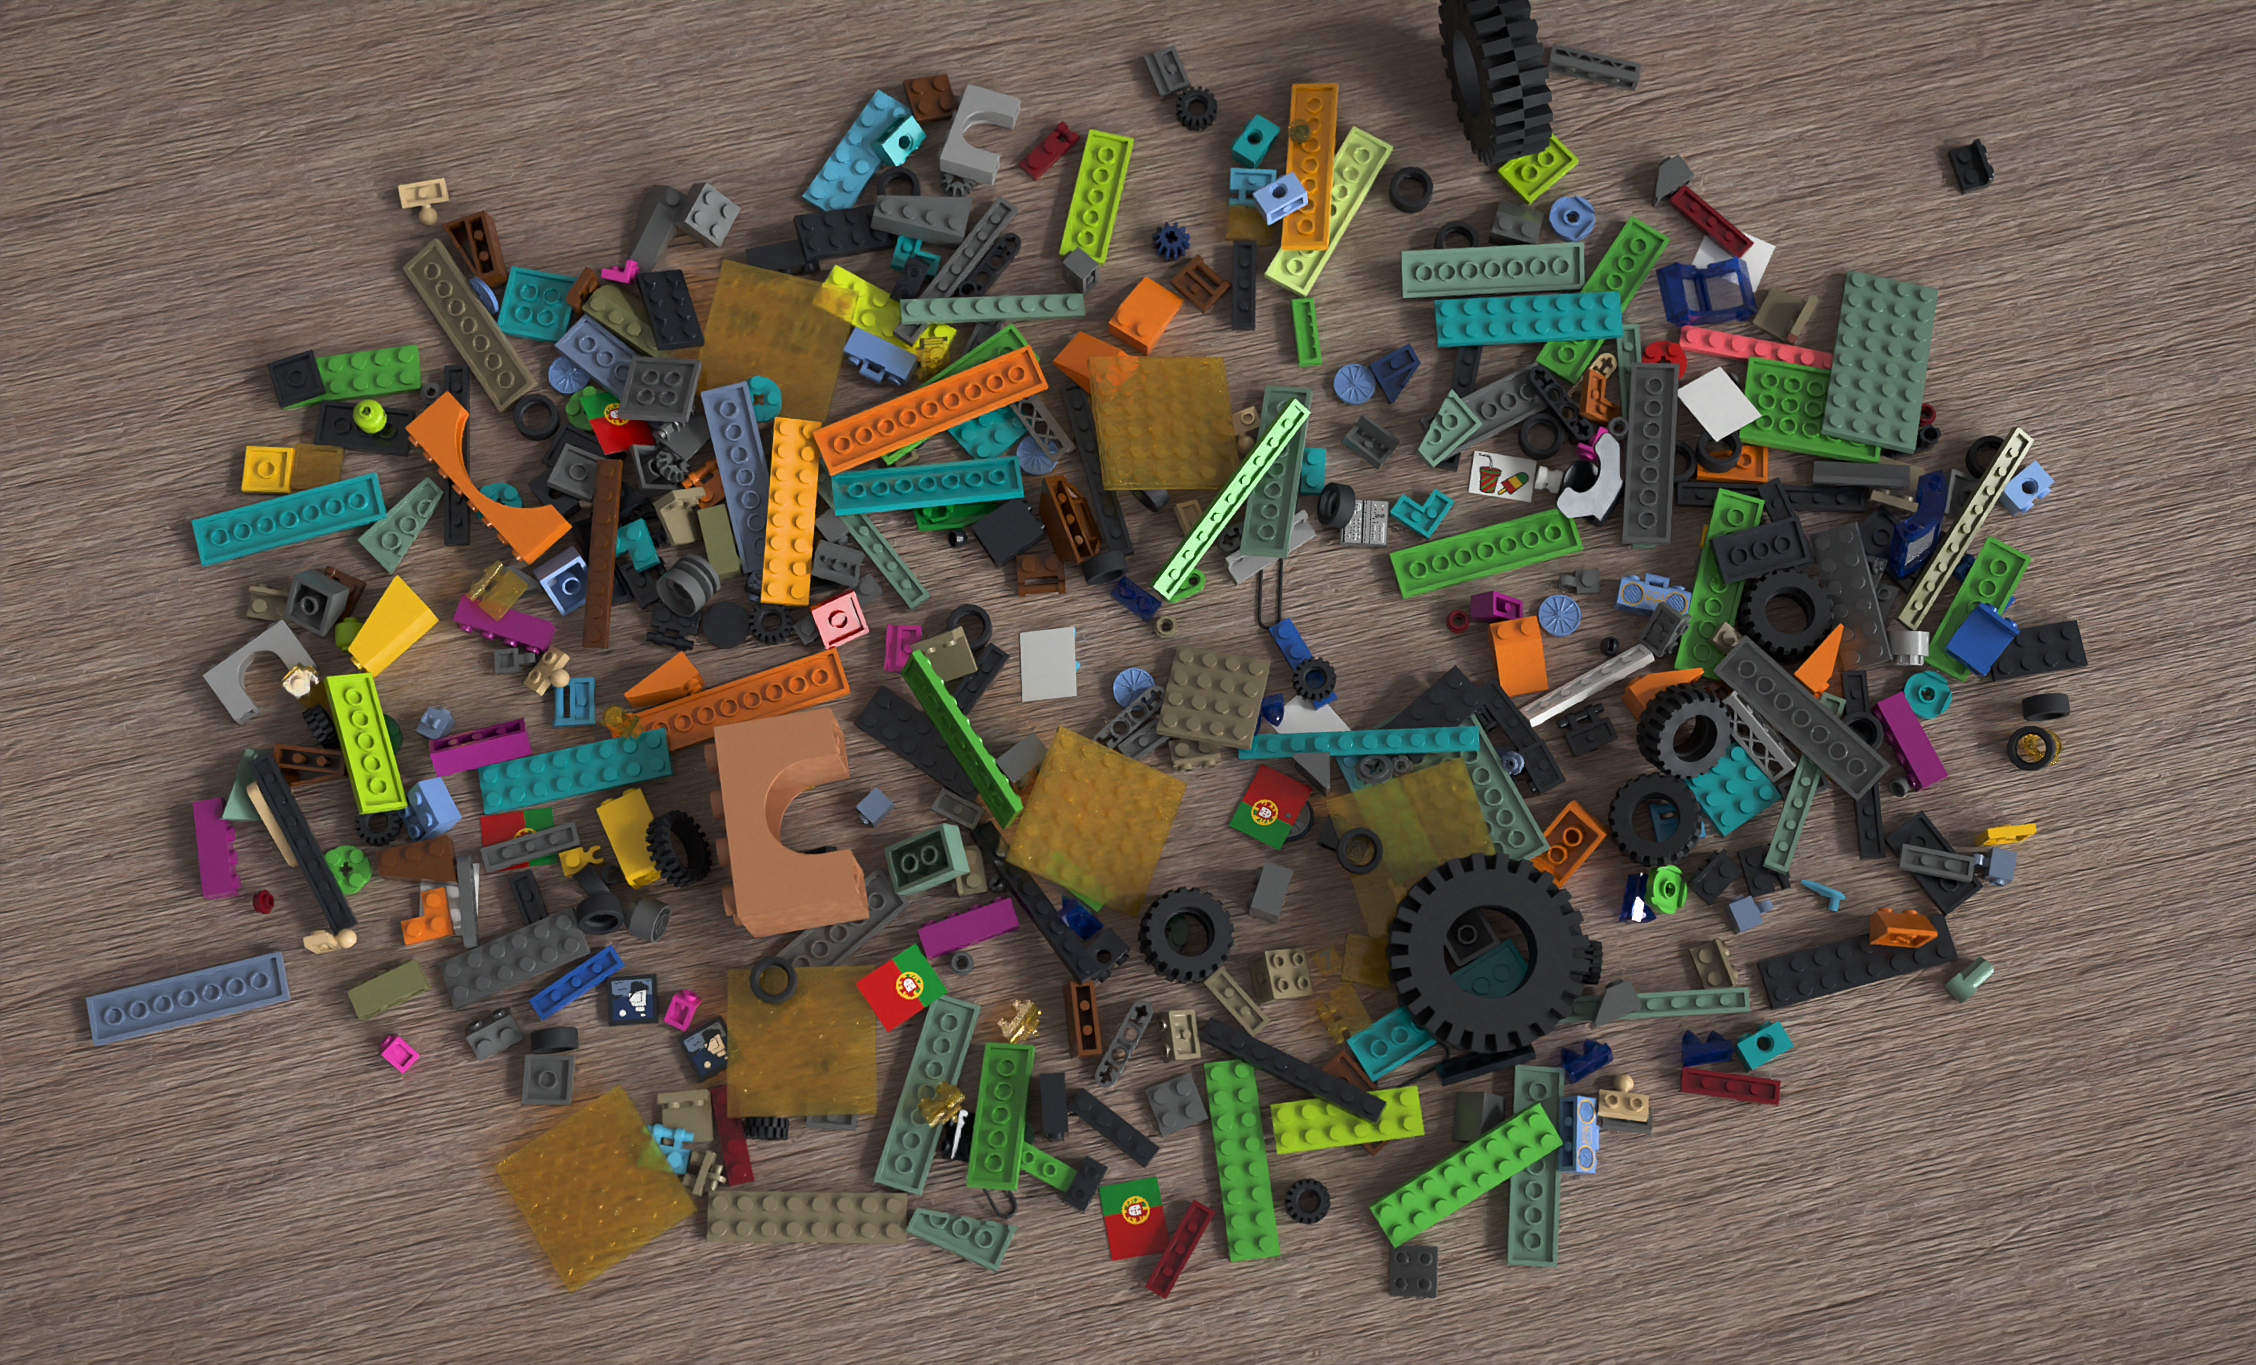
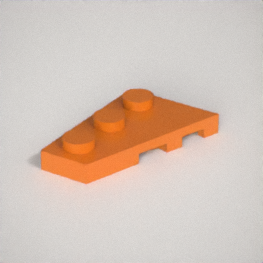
M1760 445L1742 446V452L1737 464L1728 472H1710L1702 468L1697 462L1696 480L1734 484L1768 482V447ZM1720 450L1708 454L1716 459H1727L1732 455V450Z

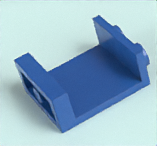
M1982 602L1974 608L1942 649L1980 679L1989 672L1992 664L2011 640L2020 632L2013 620L2007 617L2005 619L1997 614L1998 610L1993 605Z

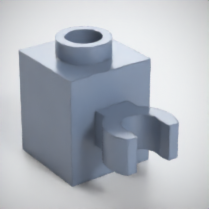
M429 706L427 711L424 712L416 732L427 740L446 737L456 721L450 716L451 712L441 706H438L437 709Z
M1993 847L1986 852V857L1979 854L1969 856L1975 858V868H1984L1982 880L1989 881L1990 885L2002 887L2004 884L2006 885L2013 881L2017 852Z
M1739 895L1730 899V904L1724 908L1735 934L1738 935L1762 924L1763 921L1760 914L1773 909V905L1770 899L1755 905L1751 896L1744 898L1743 895Z

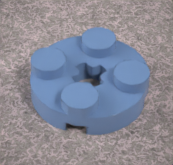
M1565 196L1553 204L1549 213L1548 225L1552 232L1560 239L1567 242H1577L1587 237L1592 231L1595 224L1594 209L1586 199L1580 196L1568 198ZM1566 215H1576L1575 223L1567 221Z

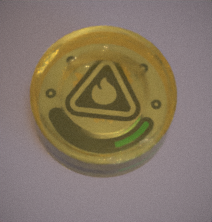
M1295 120L1288 127L1289 137L1295 143H1304L1311 137V127L1306 120Z

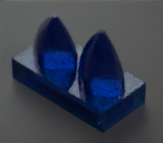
M1123 576L1110 593L1113 599L1146 623H1149L1162 606V602L1126 576Z
M1282 693L1262 698L1254 736L1260 730L1261 717H1265L1269 723L1276 727L1282 722L1284 716Z
M1644 873L1628 875L1619 921L1627 924L1648 923L1657 918L1652 909L1644 904V895L1649 875Z
M1062 895V909L1057 912V915L1083 940L1086 941L1104 926L1101 920L1079 900Z
M1686 1030L1682 1038L1681 1063L1683 1067L1731 1060L1733 1053L1732 1041L1725 1040L1722 1035L1714 1030L1708 1035L1705 1044H1702L1699 1038L1689 1030Z
M1585 1039L1583 1047L1584 1056H1581L1574 1050L1562 1047L1561 1061L1565 1069L1566 1078L1571 1085L1613 1061L1612 1050L1607 1043L1602 1045L1595 1040Z

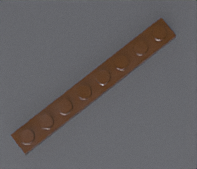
M597 459L582 647L608 649L623 461L618 459Z

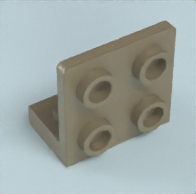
M1773 286L1754 318L1752 325L1793 346L1819 298L1810 295L1807 302L1801 301Z
M1880 456L1878 463L1892 465H1910L1883 456ZM1910 465L1909 490L1869 488L1865 501L1878 505L1882 504L1885 507L1908 514L1916 513L1919 503H1915L1925 470Z
M703 487L674 490L653 503L672 546L704 540L702 530L692 510V507L699 504L698 500L706 495Z
M962 626L919 640L910 645L912 652L920 649L922 654L928 657L932 669L936 675L942 678L943 683L978 670Z
M1303 948L1264 951L1248 958L1258 1005H1266L1279 999L1313 995Z
M709 1090L657 1094V1104L662 1106L663 1127L675 1130L677 1128H684L686 1132L694 1133L692 1143L711 1142L714 1140L712 1102ZM663 1137L664 1145H674V1139ZM685 1141L682 1142V1144H689V1143H691V1142H685Z

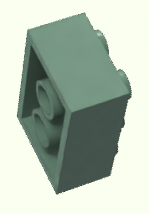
M941 824L884 848L894 892L898 895L912 896L970 872L958 826Z

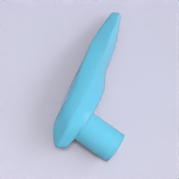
M1801 880L1803 885L1817 891L1821 896L1830 897L1829 910L1838 911L1840 900L1846 898L1839 891L1813 881Z

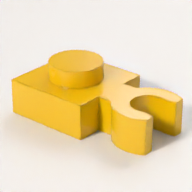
M593 846L585 853L584 848L579 847L559 853L565 877L573 876L587 864H604V858L594 859V854L602 851V848L600 846Z

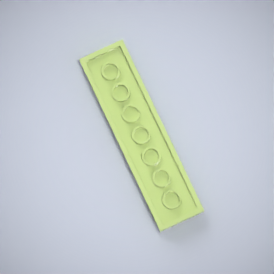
M1353 126L1334 158L1328 250L1282 251L1281 247L1266 271L1265 278L1302 298L1307 296L1392 153L1393 146Z

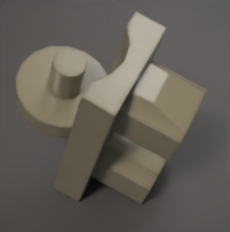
M709 1150L706 1153L693 1151L690 1164L701 1167L698 1176L686 1173L682 1186L693 1191L694 1195L703 1197L709 1178L711 1180L708 1188L715 1190L718 1181L725 1183L726 1178L720 1176L723 1166L716 1164L713 1173H711L717 1154Z

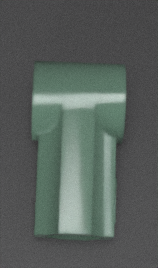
M1979 956L1962 972L1955 974L1943 986L1959 1004H1962L1995 971L1986 959Z

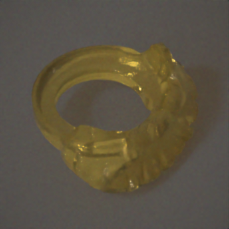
M2046 730L2055 741L2056 752L2053 760L2048 765L2052 766L2060 760L2059 754L2062 751V742L2057 734ZM2028 734L2023 740V747L2028 756L2037 762L2044 756L2036 747L2040 737Z

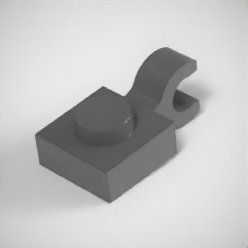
M1598 569L1575 570L1573 576H1560V579H1558V589L1575 588V595L1599 594Z
M518 648L494 650L495 673L497 675L521 673V666L534 667L538 664V656H535V653L520 654Z

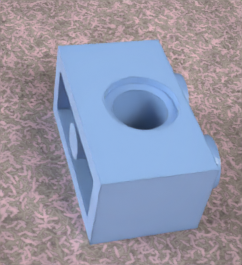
M1293 172L1280 176L1273 183L1262 186L1253 193L1254 205L1267 225L1308 204L1307 192Z
M2035 460L2008 482L1998 500L2013 516L2019 511L2023 514L2034 505L2031 502L2036 497L2041 500L2051 491L2048 487L2054 480ZM2022 486L2027 487L2030 494L2025 493L2022 490Z

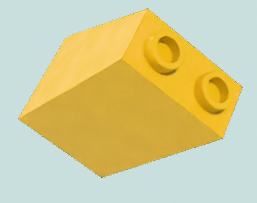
M398 575L392 580L348 648V651L353 655L350 660L363 673L371 672L374 678L439 621L426 604Z
M631 788L623 792V796L614 800L611 798L603 801L600 804L601 807L596 808L625 878L632 888L636 890L662 878L660 876L662 871L661 869L656 871L654 866L657 863L655 860L651 862L649 857L653 854L652 852H647L646 848L651 845L645 839V837L649 836L646 833V829L649 828L648 824L655 819V816L643 791L640 788L637 790L636 788Z

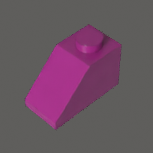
M1495 591L1471 595V619L1483 623H1497L1523 618V601Z

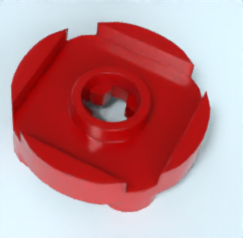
M1657 341L1648 345L1641 356L1642 363H1657L1664 359L1670 364H1679V381L1687 368L1686 355L1682 351L1681 346L1678 343L1669 341Z

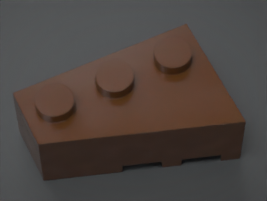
M483 210L441 224L475 277L480 278L489 288L508 282L495 222L489 214Z
M275 743L273 755L290 789L349 778L342 751Z
M447 835L375 851L379 875L385 880L459 886L453 840Z

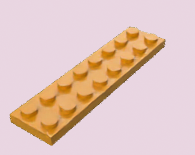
M1337 83L1292 84L1286 175L1291 172L1295 174L1307 192L1308 204L1283 217L1282 251L1328 250L1338 101ZM1303 124L1309 127V138L1304 142L1293 141L1290 137V131L1294 126Z
M781 417L774 418L760 603L808 607L820 454L812 432L821 429L822 422Z

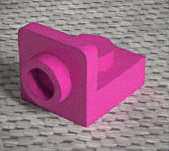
M627 259L625 271L624 268L610 266V270L602 268L600 277L633 285L634 280H636V274L639 273L638 262Z
M1600 427L1598 433H1593L1588 446L1578 443L1575 454L1579 455V458L1582 460L1596 462L1598 458L1593 450V446L1600 435L1608 433L1609 430Z
M680 989L673 996L663 1021L686 1031L702 999L697 997V994L691 990Z
M394 1033L392 1036L387 1035L379 1045L381 1047L378 1050L379 1053L402 1074L420 1056L397 1033Z

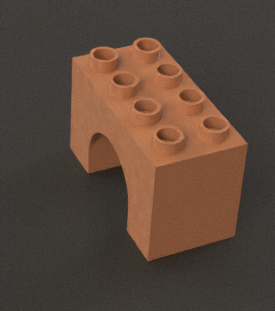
M827 707L713 727L715 743L706 744L704 746V753L708 772L710 774L715 773L717 784L721 786V790L710 792V801L714 819L721 820L723 831L727 832V837L716 839L721 868L727 867L729 878L733 879V885L722 887L723 902L727 916L733 915L735 925H744L754 938L870 918L864 873L850 849L808 855L794 852L784 847L781 842L780 829L782 818L787 807L796 796L816 785L850 779L844 733L831 708Z

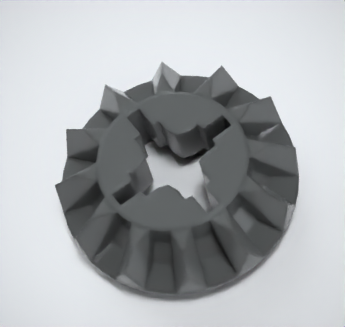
M943 171L940 174L939 180L942 190L952 197L968 195L974 189L976 181L961 177L963 183L959 181L954 183L952 174Z
M667 446L660 450L656 457L657 468L667 480L681 482L688 477L687 475L692 467L688 464V460H683ZM671 461L678 462V466H669V464L671 463Z
M1365 755L1355 765L1357 779L1362 780L1364 785L1369 783L1374 787L1378 783L1384 785L1387 779L1392 778V773L1394 772L1392 761L1385 755ZM1375 768H1378L1379 772H1374L1373 774H1370V770H1375Z

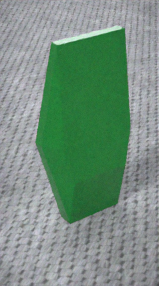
M994 500L912 508L920 532L962 529L981 520L998 507Z

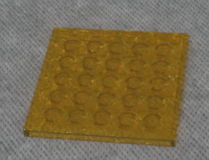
M723 259L704 333V346H701L698 356L702 368L695 396L701 397L700 392L744 382L753 376L766 377L772 380L781 390L782 408L777 416L822 422V427H825L859 292ZM755 395L753 404L755 406L757 404L763 405L764 401L762 399L764 395Z
M1089 356L1087 365L1104 490L1222 489L1239 466L1223 356Z
M1059 726L1005 861L1131 917H1137L1187 783Z
M1463 756L1388 780L1384 785L1379 783L1375 787L1370 786L1325 801L1338 842L1343 834L1359 827L1370 829L1382 841L1383 856L1375 869L1360 875L1348 872L1371 940L1387 935L1390 922L1394 920L1398 904L1407 895L1412 886L1431 870L1451 859L1467 857L1473 853L1483 852L1484 855L1496 854ZM1355 837L1346 845V857L1355 865H1365L1373 858L1374 847L1368 839Z
M875 965L796 967L794 970L797 973L798 984L795 993L789 1000L774 1005L764 1003L754 994L750 987L749 979L752 969H728L727 1118L877 1114L876 1014L855 984L876 970ZM782 968L764 969L759 978L760 987L767 994L781 993L788 984L786 971Z
M622 1084L612 1088L494 1166L570 1294L576 1292L698 1211L697 1206Z

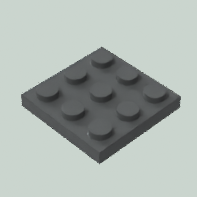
M632 356L617 413L619 419L688 423L702 368L701 361Z

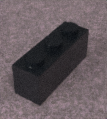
M798 239L745 249L753 283L765 284L770 282V280L778 278L786 280L792 278L793 275H811L821 270L819 259L804 260Z

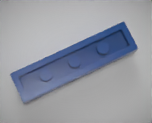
M1289 617L1268 629L1293 673L1297 665L1302 663L1303 659L1307 658L1309 660L1310 657H1313ZM1316 671L1309 672L1305 676V682L1311 688H1318L1324 682L1323 676ZM1333 691L1327 699L1324 698L1321 702L1315 700L1312 705L1315 710H1318L1335 701L1337 696Z
M609 945L529 999V1002L540 1019L545 1021L607 979V977L623 968L625 964L613 946Z

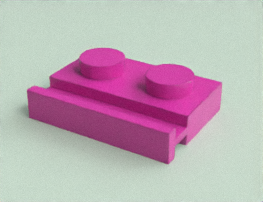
M887 624L884 672H901L912 653L910 645L921 640L922 626Z

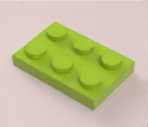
M1553 133L1552 137L1548 138L1550 145L1548 148H1545L1544 152L1512 159L1497 172V175L1528 206L1578 164L1579 160Z

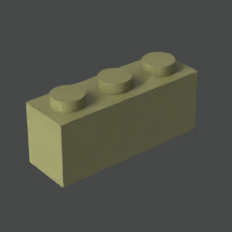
M721 504L697 510L709 564L718 574L720 582L743 576L741 570L743 568L741 563L743 559H740V555L737 553V542L732 531V521L726 505Z
M406 959L398 963V967L391 971L389 969L380 971L375 974L376 978L368 982L362 980L352 985L353 989L347 991L358 1018L365 1021L432 989L421 963L415 959Z

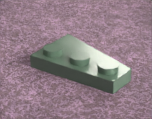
M1452 389L1448 392L1415 452L1430 470L1482 425L1480 420Z
M243 750L231 791L228 793L227 802L219 820L263 822L246 790L247 785L256 781L247 762L270 750Z

